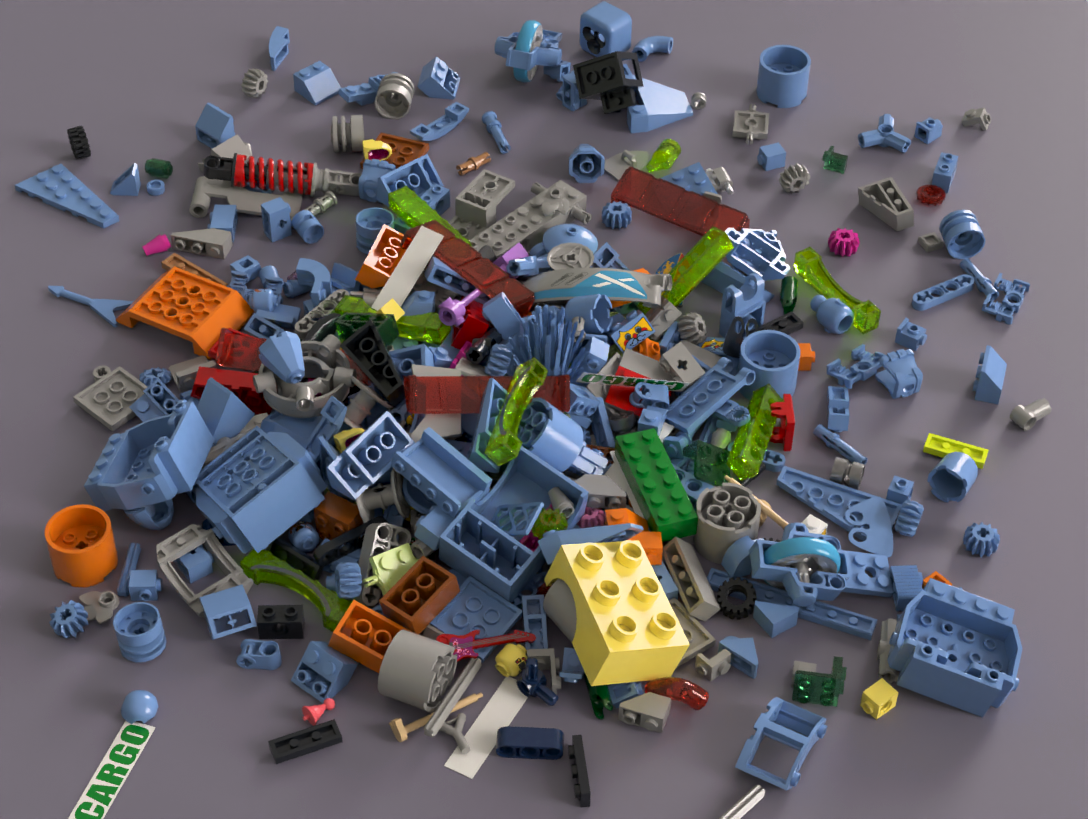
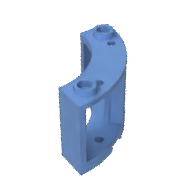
M775 697L767 705L766 709L769 711L761 713L753 727L756 733L746 740L735 768L787 791L792 786L796 787L801 776L798 772L812 746L819 738L822 739L827 730L825 725L827 719ZM764 736L799 751L786 780L751 765Z

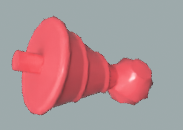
M329 697L321 705L303 706L302 712L304 717L302 719L304 721L308 720L312 726H315L326 709L332 710L335 708V701Z

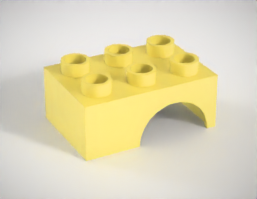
M625 540L561 545L544 581L546 586H551L553 582L562 579L572 592L577 617L576 631L572 644L590 685L599 686L669 679L690 644L640 541Z

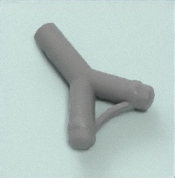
M459 713L456 718L444 722L439 731L453 736L461 752L467 754L470 751V747L462 734L466 715Z

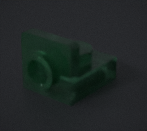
M830 146L828 151H825L822 161H825L824 169L844 174L848 156L835 153L834 146Z

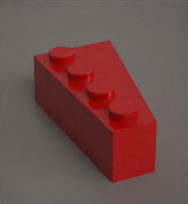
M474 300L465 307L466 313L463 316L465 321L457 327L453 325L452 347L461 350L466 341L472 343L474 338H481L489 327V322L482 314V303Z
M199 366L190 397L200 399L206 383L211 377L232 391L255 415L263 413L270 415L272 409L265 401L263 393L258 394L256 392L253 376L257 375V373Z

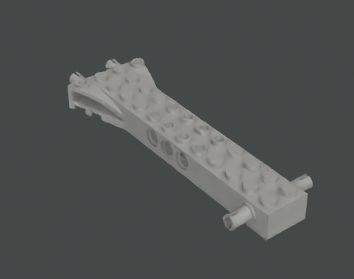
M561 180L549 188L535 182L531 187V192L537 194V196L445 257L461 258L464 261V270L486 278V273L489 269L475 260V255L483 246L489 245L497 259L519 242L529 252L536 244L542 242L544 233L553 226L570 224L576 219L583 222V224L589 223L592 216L586 212L587 196ZM559 187L563 189L565 198L569 201V211L567 215H563L556 210L551 215L545 217L541 206L534 205L535 198L539 194L546 193L550 188ZM423 272L407 296L409 297L415 291L426 290L435 292L434 316H436L439 310L438 305L451 297L452 300L460 301L462 297L458 293L427 281L426 277L423 276Z

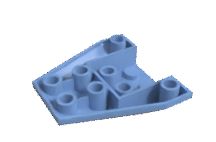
M275 410L262 420L260 429L266 434L268 432L287 433L301 446H304L323 418V415L312 418H294L283 415ZM343 421L338 433L350 430L352 427Z

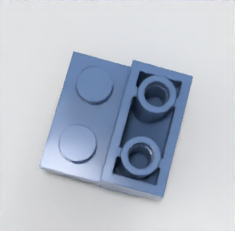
M158 378L143 391L145 394L129 407L142 422H145L149 419L172 414L173 406L179 400Z

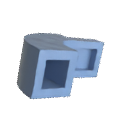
M300 258L296 268L298 284L313 287L311 297L313 308H315L333 293L330 273L323 264L315 260Z

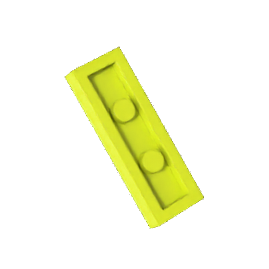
M932 433L928 434L923 449L925 453L942 458L952 452L965 453L975 461L977 468L983 469L989 451L988 449Z

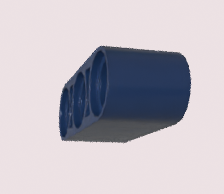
M506 726L499 728L497 731L496 754L501 757L557 760L563 756L564 733L559 729Z

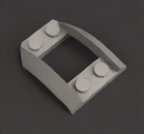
M191 524L156 545L157 564L177 593L199 617L205 618L199 597L241 584L246 594H248L254 583L227 553L212 529L205 530L201 529L199 525ZM203 544L207 551L212 554L215 563L226 577L195 595L178 575L171 562Z

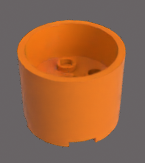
M85 504L73 505L58 511L49 519L45 527V539L53 571L58 579L70 583L72 587H90L103 582L104 577L116 569L118 555L111 522L108 515L102 509Z

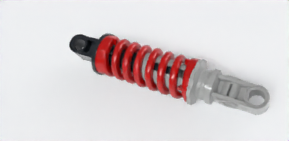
M234 153L233 158L211 155L204 159V176L208 179L230 181L231 187H240L241 185L244 188L249 180L252 189L256 188L259 181L261 190H264L269 185L271 191H274L276 186H278L280 192H284L286 187H288V191L294 193L297 188L299 194H303L305 191V195L312 197L315 191H322L324 194L327 191H331L333 194L360 196L358 182L362 174L340 170L334 171L328 168L320 170L315 162H304L303 167L299 161L293 166L291 160H288L286 165H283L281 159H278L277 163L274 164L273 159L268 158L265 166L263 157H259L257 164H254V157L249 156L247 163H244L247 155Z

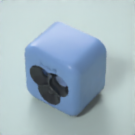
M602 1L581 15L580 46L584 51L595 57H600L615 51L626 52L630 49L632 19L628 13Z

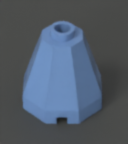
M580 144L569 156L568 171L578 183H594L599 176L604 174V156L591 145Z
M284 331L281 332L282 336L278 338L276 335L270 336L259 347V358L262 364L286 383L296 384L300 382L305 376L301 342L298 335Z

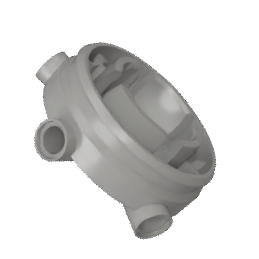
M332 334L328 335L321 342L300 341L305 376L303 378H316L313 381L298 382L296 384L286 383L265 365L261 364L259 374L253 376V383L258 394L263 393L265 401L271 408L289 417L312 418L322 415L320 412L331 396H334L341 403L346 399L350 387L355 385L351 380V376L356 377L357 373L356 369L350 368L348 358L339 350L341 348L340 340ZM317 393L322 394V396L315 397Z

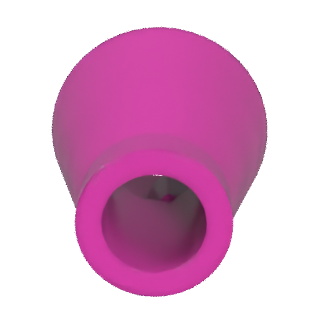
M159 234L142 246L146 256L168 251V248H171V244L166 234Z

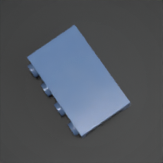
M430 427L423 431L419 441L403 453L400 451L395 452L391 463L396 472L403 475L413 486L422 491L428 499L435 502L453 519L459 515L471 499L477 502L487 494L492 483V479Z

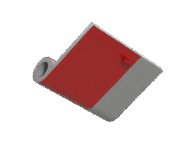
M628 348L625 349L615 376L672 381L671 375L661 368L660 361ZM610 386L604 401L605 405L620 411H633L636 418H640L643 408L634 407L629 401V396L634 392V387ZM669 391V400L673 391Z

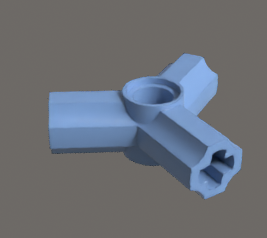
M884 114L879 117L877 130L858 134L861 148L874 145L881 147L890 146L902 153L908 150L911 140L894 132V118L891 117V114Z

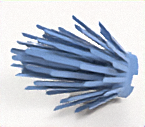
M537 305L535 307L536 323L529 319L525 324V320L522 318L524 342L521 335L518 336L529 367L531 366L521 378L522 383L527 387L529 384H533L552 395L555 394L562 382L573 384L582 373H586L581 372L584 367L579 369L578 367L589 353V351L585 350L584 346L569 368L585 331L584 329L581 330L572 349L578 321L574 323L571 332L572 322L569 321L568 328L567 323L564 324L565 308L561 306V311L558 309L556 317L555 313H552L551 310L548 311V305H544L542 326L541 306ZM509 337L513 347V360L517 364H513L518 373L514 369L510 370L520 378L529 367L513 339Z

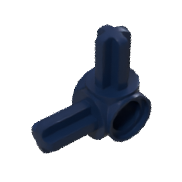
M528 658L521 678L516 682L518 689L527 697L538 696L548 706H554L558 701V696L546 686L547 680L543 672L538 669V660L536 658Z

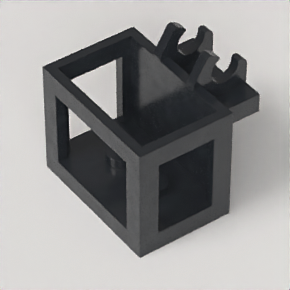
M615 51L573 65L580 99L601 100L604 114L617 113L621 109L637 105L634 89L644 87L637 53ZM632 60L636 79L625 78L622 61Z

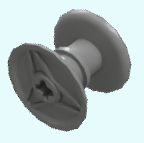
M564 243L553 247L549 251L547 261L553 270L590 268L593 265L594 255L587 246L579 243Z
M351 376L352 382L361 390L354 399L351 398L349 400L351 403L347 407L344 422L352 428L366 430L360 423L367 415H371L370 410L377 402L389 409L393 406L356 377Z
M394 468L391 472V484L383 485L379 483L377 487H368L356 499L358 510L364 523L374 518V509L382 508L384 510L390 505H396L399 514L403 518H409L410 505L402 493L404 476L396 472Z

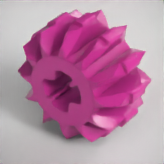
M837 228L836 231L831 232L828 238V247L830 252L835 253V256L841 255L843 257L846 255L850 257L851 254H856L860 243L858 233H853L852 229L846 230V228L843 230Z

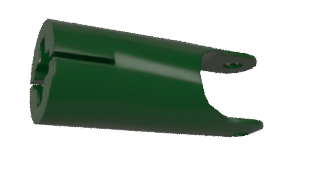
M792 276L784 277L781 281L780 301L784 308V315L793 312L797 302L798 280Z
M584 674L594 714L598 719L602 720L604 719L603 707L609 711L613 710L608 685L591 686L586 674Z

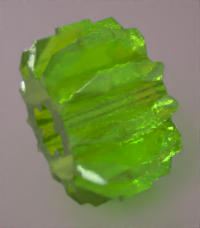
M551 507L548 510L542 508L531 529L533 536L538 537L540 540L544 538L543 534L550 530H567L568 523L565 513H560L559 508L556 510H552Z

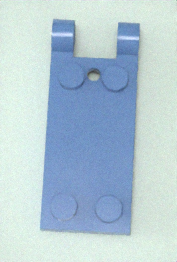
M726 357L720 358L715 366L669 405L665 423L673 425L689 435L744 385H751L756 378L755 371L743 367L736 376H733L731 373L734 370V362Z

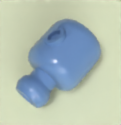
M816 295L812 298L810 307L813 311L817 312V320L824 326L826 332L842 334L851 327L854 321V313L839 298L826 299L823 295Z

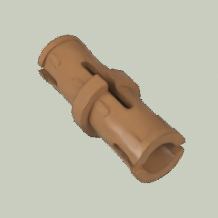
M484 152L457 165L456 170L461 169L458 171V174L463 176L472 170H478L480 166L491 161V158L486 159L490 155Z

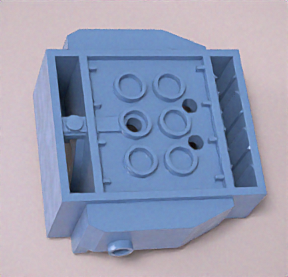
M179 400L173 406L172 414L149 419L126 430L125 433H116L110 436L91 474L88 476L84 488L95 506L103 511L111 509L130 510L168 501L175 497L176 494L192 490L215 440L193 401Z
M256 426L200 471L195 481L198 487L196 489V506L213 526L212 531L219 539L223 537L228 543H235L242 553H247L252 548L259 553L309 511L318 507L325 499L322 492L326 489L327 485L320 476V469L315 463L317 459L311 451L307 452L303 446L287 433L268 432L266 434Z
M930 578L925 588L905 607L897 621L895 632L892 633L889 641L891 645L887 658L889 667L900 671L896 685L982 718L990 706L999 708L1010 693L1016 691L1019 684V678L1016 677L1023 648L1017 627L1012 624L1015 609Z

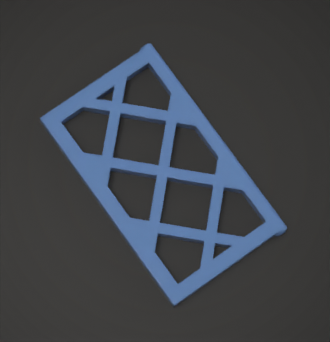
M542 502L499 505L490 522L510 536L529 535L544 504ZM531 509H535L534 512L529 515L528 512ZM522 510L514 516L515 511ZM510 516V520L502 525L501 522ZM525 516L524 520H522L519 524H516L517 520ZM512 525L513 528L510 531H505Z

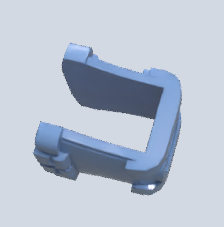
M366 159L363 163V172L358 182L360 199L382 203L377 200L378 178L395 170V165L389 164L388 161H380L379 159Z
M904 349L896 350V352L887 353L886 356L879 359L881 366L886 370L878 372L875 378L888 389L893 399L900 398V396L908 397L919 392L923 374L917 367L914 353L911 349L906 351Z

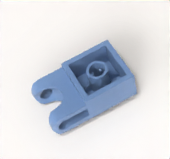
M753 272L746 276L743 285L739 289L734 287L733 284L724 288L719 334L723 338L726 337L731 322L737 316L741 317L744 322L743 337L745 335L746 323L750 318H754L758 326L763 325L766 301L763 300L765 282L759 274ZM737 321L735 323V332L739 333L741 331V323ZM754 323L749 324L748 330L752 327L755 328Z

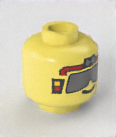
M507 644L495 657L496 669L505 677H516L525 668L527 650L520 644Z

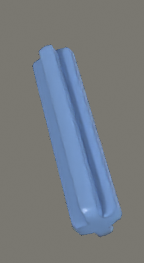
M139 543L129 544L117 586V594L120 597L129 595L130 571L136 570L141 552Z

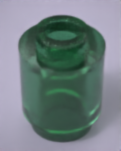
M152 158L146 161L145 172L149 173L150 176L167 179L173 172V166L170 161Z

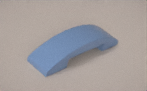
M455 102L445 108V115L427 126L421 123L410 130V134L423 141L438 139L454 129L467 115L469 108Z
M334 396L329 398L320 413L323 415V418L303 446L307 452L311 451L316 457L317 461L315 463L320 460L318 437L323 436L332 444L334 441L333 436L338 434L346 415L347 407Z

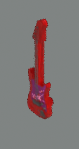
M474 630L460 636L440 634L436 638V641L455 647L453 655L457 656V662L464 658H478L479 654L475 653L473 649L512 642L516 644L524 642L534 643L536 640V636L533 633L514 630L511 634L478 640L474 638L480 634V630Z

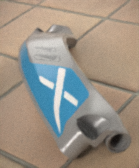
M567 268L544 272L526 280H513L512 282L509 280L505 283L503 291L516 309L519 305L568 301L574 297L593 294H605L610 301L643 302L645 307L658 308L661 306V293L671 291L672 277L670 274H646L610 268Z

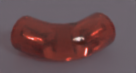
M679 677L657 678L648 681L645 685V693L652 692L669 697L671 700L687 704L694 710L702 709L709 698L708 691L689 680Z

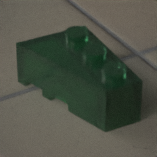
M345 312L335 321L341 343L369 320H372L379 330L386 347L389 346L399 336L394 314Z

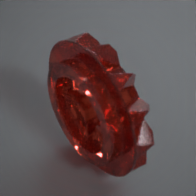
M923 185L917 190V199L921 200V203L936 206L937 204H942L943 200H945V191L938 186Z

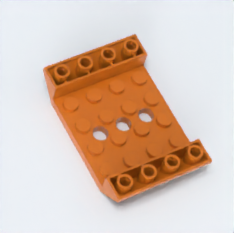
M174 266L151 284L116 318V321L130 328L141 321L191 341L194 354L205 356L211 360L212 358L208 357V350L227 329L231 328L239 331L255 312L253 309H250L249 304L237 290Z

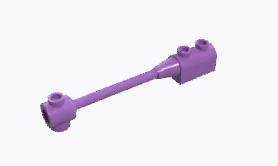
M517 243L491 263L490 266L494 272L490 278L464 299L459 301L452 300L449 297L438 305L440 309L439 318L443 324L459 326L465 321L463 316L466 313L465 307L493 284L508 279L512 282L519 277H512L510 273H507L506 266L509 264V260L529 257L521 243Z

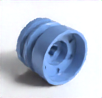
M374 207L363 209L356 215V244L361 252L369 253L384 224L394 229V215L390 211Z
M956 210L949 213L941 221L939 230L946 248L953 258H971L983 249L986 240L975 214L971 211Z
M135 602L126 605L114 616L113 626L120 651L127 660L146 662L156 658L163 652L167 640L160 613L153 604Z

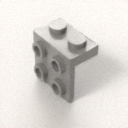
M199 356L171 365L169 371L180 393L193 389L199 366L217 369L214 360L208 362L205 356Z

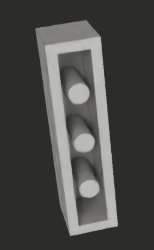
M674 537L663 547L662 555L688 614L706 622L721 608L693 546Z

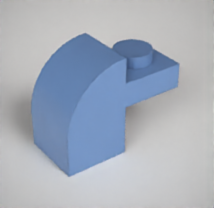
M744 536L727 549L721 565L731 578L750 575L752 567L749 549L757 539L751 540L749 536Z

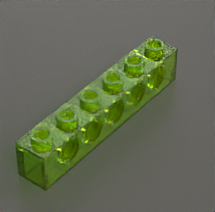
M770 384L753 391L747 407L751 417L750 421L740 426L726 462L727 466L741 481L753 478L758 474L769 439L772 436L774 425L777 422V418L771 416L770 404L782 402L783 399Z

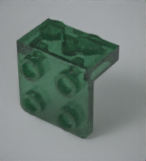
M698 439L683 448V456L694 459V477L715 486H722V483H728L724 477L726 475L730 477L731 451Z
M834 656L831 674L797 670L794 677L792 700L803 704L811 703L837 707L839 694L843 695L844 681L846 679L847 667H842L843 657Z

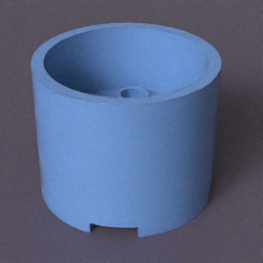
M775 45L765 49L761 53L756 90L758 98L765 104L769 102L778 105L777 108H791L800 105L801 101L807 97L811 65L810 56L804 50L791 45Z
M761 330L748 335L741 344L738 373L743 367H747L755 371L756 378L751 385H744L739 389L740 393L754 403H758V401L782 402L783 394H791L793 396L800 361V347L791 336L775 330Z
M533 398L531 403L524 407L520 405L514 411L509 453L513 455L514 449L520 444L562 473L571 466L581 450L583 430L579 424L546 400Z

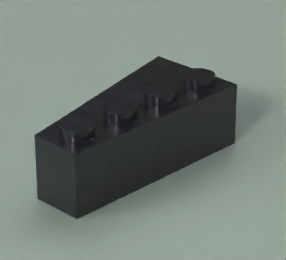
M369 320L340 345L348 358L394 408L410 395L379 330L372 320Z

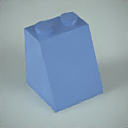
M210 377L208 379L197 410L215 440L212 445L213 447L223 437L231 439L237 436L255 414L232 391Z

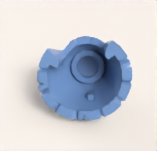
M171 498L168 501L124 510V512L133 522L144 528L161 530L170 525L174 512L173 500Z

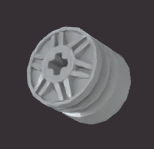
M399 73L385 75L380 81L374 101L378 113L389 119H400L406 116L415 91L412 81Z
M344 115L341 116V123H338L337 116H333L330 130L334 152H339V145L341 144L343 152H346L347 144H351L353 152H363V115H351L350 123H346Z

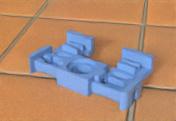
M231 270L230 287L237 290L249 304L248 298L254 291L253 289H247L245 286L246 281L249 282V274ZM266 276L267 289L273 290L274 295H279L278 304H282L283 279Z
M999 273L994 283V288L997 291H1005L1006 295L1002 304L998 303V301L996 303L990 299L991 294H988L983 303L982 311L996 315L995 319L999 322L1005 321V324L1011 325L1014 312L1018 313L1025 295L1023 294L1025 291H1029L1030 283L1019 279H1014L1012 283V281L1002 279L1003 273ZM1009 300H1014L1017 303H1011Z
M862 344L851 351V359L859 360L858 363L851 366L850 369H846L845 366L841 365V359H837L827 365V374L838 378L839 385H845L846 388L851 389L852 384L859 380L865 381L875 375L877 369L882 367L879 359L886 355L875 352L874 356V354L865 351V345Z

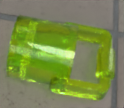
M664 139L653 153L652 159L646 165L648 172L671 168L681 154L680 145L672 139Z

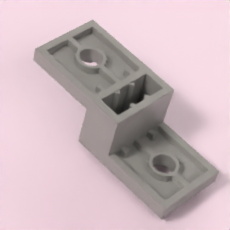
M484 169L455 198L456 216L439 232V234L444 236L440 243L457 249L495 224L496 206L515 187V181Z

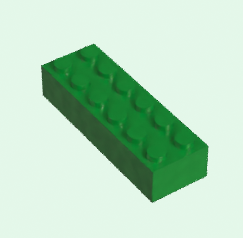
M655 428L616 436L614 454L639 508L647 520L650 531L661 532L662 542L672 540L674 537L682 538L695 535L697 533L698 516Z

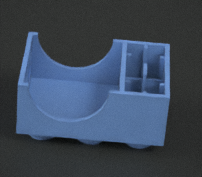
M518 444L514 449L505 472L492 490L477 503L471 499L441 534L439 559L465 578L471 576L512 604L513 600L543 566L546 559L540 546L533 552L519 542L524 536H510L490 522L499 505L542 502L544 506L539 514L540 516L551 505L548 495L549 490L559 487L574 504V513L567 519L559 531L570 530L584 516L589 492ZM531 509L528 512L529 515L533 513L535 509ZM522 510L515 511L514 516ZM510 516L503 522H501V524L504 525L506 522H508L510 520ZM525 516L517 520L516 524H519L522 520H524ZM512 525L505 531H510L513 528Z

